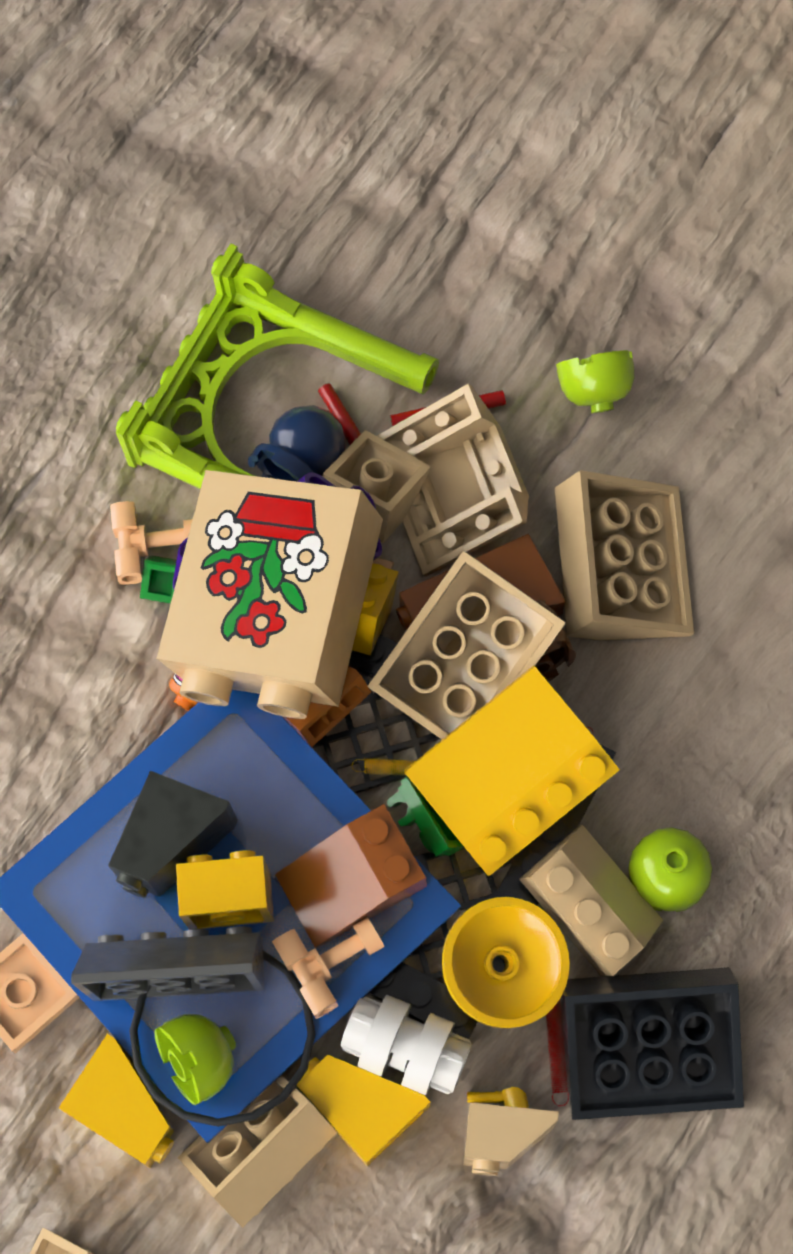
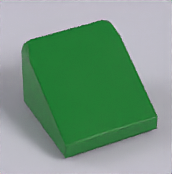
M153 555L145 559L140 591L141 599L171 604L174 593L173 577L177 559Z

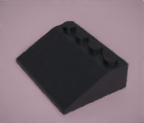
M729 967L568 979L561 996L572 1120L744 1108L739 984Z

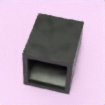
M150 771L108 867L117 876L115 881L123 885V890L146 899L148 893L160 897L177 882L176 864L187 863L186 858L189 856L206 855L235 828L238 818L229 801Z

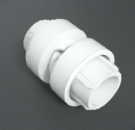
M389 995L385 996L382 1003L368 997L360 998L350 1016L341 1041L343 1051L360 1057L357 1067L383 1077L388 1066L405 1073L401 1086L425 1096L430 1087L445 1094L453 1093L472 1046L469 1039L452 1033L455 1023L433 1013L429 1014L425 1024L410 1019L408 1015L411 1004Z

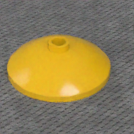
M497 897L482 901L470 907L458 917L445 939L442 952V971L447 989L456 1004L468 1016L482 1024L497 1028H516L531 1024L545 1016L557 1004L568 981L570 960L565 938L556 922L544 910L528 901L513 897ZM496 956L501 957L505 962V968L502 972H497L493 968L492 963Z

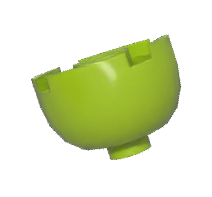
M629 350L598 353L580 360L579 358H573L556 364L558 379L563 393L569 401L577 406H590L591 413L614 410L613 402L627 396L632 389L635 379L632 351Z
M674 827L657 829L642 838L632 851L628 867L629 880L636 887L641 897L654 910L661 912L662 910L669 912L685 911L700 901L710 885L712 875L710 855L702 841L689 831Z
M183 1014L164 1022L162 1026L155 1029V1041L164 1064L170 1061L177 1076H171L182 1095L191 1104L196 1105L202 1101H207L225 1087L233 1073L234 1058L232 1050L236 1049L234 1037L225 1025L218 1027L212 1019L201 1014Z

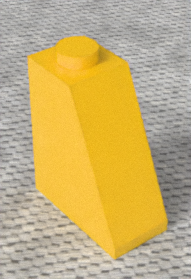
M107 1033L59 1106V1109L145 1166L151 1168L155 1161L161 1164L167 1157L174 1144V1141L170 1139L174 1130L155 1099L151 1096L121 1044Z
M330 1055L325 1056L321 1061L317 1057L310 1060L308 1070L296 1085L301 1094L313 1104L367 1167L430 1107V1101L425 1095Z

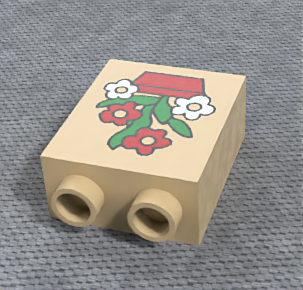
M205 470L156 658L183 679L179 691L182 696L208 705L227 706L232 690L260 694L257 703L258 708L274 715L293 719H305L310 702L339 707L383 521L362 490Z

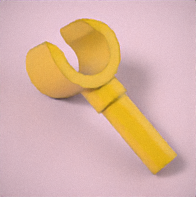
M518 1087L495 1092H467V1103L504 1102V1106L529 1108L526 1093Z

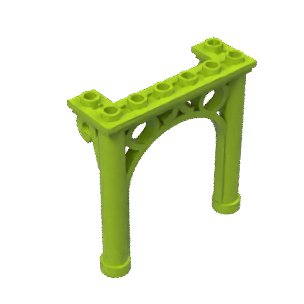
M230 243L224 255L220 254L212 266L211 275L213 276L216 295L210 305L205 304L201 309L197 320L198 325L192 335L188 334L183 339L179 348V356L173 366L169 365L164 370L160 380L161 386L155 396L149 397L144 406L135 400L129 412L125 411L120 416L116 425V434L128 466L136 468L137 465L143 467L147 464L201 489L205 470L255 476L235 466L223 454L215 439L214 415L220 394L230 377L240 366L258 353L286 344L313 346L422 395L428 391L436 376L439 359L426 353L418 355L284 295L273 288L274 280L267 272L255 265L245 263L243 254L238 251V246ZM261 319L284 329L264 334ZM239 322H248L255 327L254 338L247 342L233 344L226 339L227 335L231 332V328ZM219 342V346L225 354H222L212 362H206ZM195 380L201 385L199 395L204 404L195 398H185ZM193 411L201 416L202 426L192 433L179 435L173 431V426L181 414ZM206 441L213 460L187 448H193Z

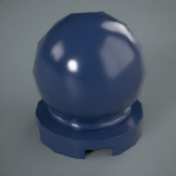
M309 405L292 408L275 421L269 434V444L261 443L249 456L248 465L250 467L257 465L262 471L260 477L298 481L304 475L311 472L323 476V473L345 451L346 443L342 425L330 411L318 406Z

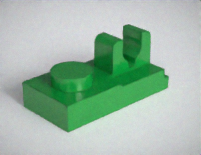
M409 777L400 781L402 785L397 788L399 791L387 800L389 808L398 807L401 803H407L409 807L405 817L398 821L399 825L404 827L412 826L416 823L421 831L419 833L421 842L435 856L453 855L464 846Z

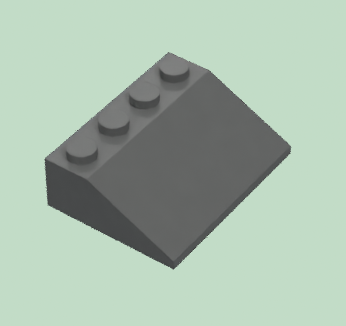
M247 926L227 928L225 935H209V930L206 929L186 930L183 932V937L167 938L165 932H147L141 934V940L124 941L123 935H102L98 937V943L85 944L71 974V984L93 1001L136 999L140 994L147 992L146 997L152 998L265 990L263 939L259 932L252 933V927Z

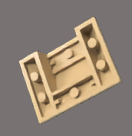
M466 384L377 435V437L431 466L430 473L403 521L424 576H428L456 561L462 551H466L469 554L527 522L529 495L503 430L470 384Z

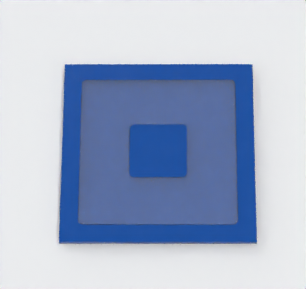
M232 690L227 706H214L198 702L0 877V907L132 1058L129 1030L138 998L93 1001L71 984V974L85 944L98 943L99 936L123 935L124 941L141 940L142 933L165 932L167 938L183 937V932L189 930L179 917L177 882L160 897L148 893L146 899L123 890V885L115 881L117 876L108 867L149 772L153 771L230 802L238 822L235 828L206 855H211L213 860L230 859V853L243 850L255 851L256 856L263 855L271 874L274 922L207 928L206 930H209V935H225L226 929L230 927H252V933L259 932L263 939V951L282 964L284 962L272 941L285 932L295 929L308 952L315 947L275 874L346 824L371 811L282 716L268 713L257 707L260 694ZM416 857L415 859L426 876L427 887L369 919L382 940L384 948L370 956L363 949L329 969L332 978L326 981V984L334 996L338 1007L318 1019L313 1015L316 1033L314 1044L352 1010L360 998L363 999L461 908V905ZM354 928L318 947L316 950L319 955L355 935ZM264 958L265 990L152 997L146 999L138 1028L142 1064L151 1080L164 1095L183 1110L215 1118L239 1115L303 1055L307 1028L302 1001L285 973ZM183 1014H201L212 1019L218 1027L225 1025L232 1033L236 1042V1049L232 1050L234 1067L229 1081L215 1096L196 1105L191 1104L173 1082L171 1076H177L170 1061L165 1064L163 1063L155 1041L154 1031L156 1028L162 1026L164 1022ZM187 1120L206 1143H209L227 1126L217 1127Z

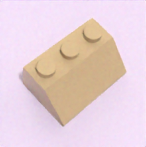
M582 824L519 879L600 976H614L646 946L663 922V919L641 897L636 887Z
M281 1075L240 1114L253 1112L280 1095L289 1081ZM294 1088L284 1102L256 1120L227 1125L209 1143H206L199 1136L177 1158L243 1228L325 1147L326 1143L337 1131L313 1104Z

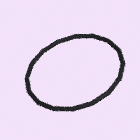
M263 950V960L285 974L302 1001L307 1038L300 1067L280 1095L253 1112L223 1118L187 1112L157 1090L141 1060L138 1028L148 992L139 995L129 1030L134 1067L151 1096L180 1118L217 1127L256 1120L284 1102L308 1070L316 1035L312 1011L299 990L302 986L292 970L288 971L283 963Z

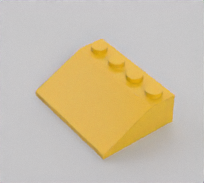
M533 665L412 763L404 772L489 877L620 769Z

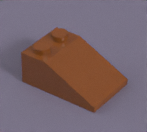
M385 804L346 824L275 874L316 949L351 930L353 925L366 917L370 919L427 887L426 876Z

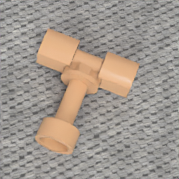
M123 501L111 504L112 528L115 538L119 540V550L114 551L116 575L119 584L129 585L142 582L141 557L149 556L148 548L181 544L188 538L193 519L183 520L184 528L146 533L145 525L138 526L137 510L134 502Z
M368 917L353 925L356 932L355 935L319 955L316 948L308 952L295 929L285 932L272 941L288 971L293 970L303 986L299 990L316 1019L338 1007L334 996L326 984V981L332 978L329 969L363 949L370 956L384 948L382 940Z

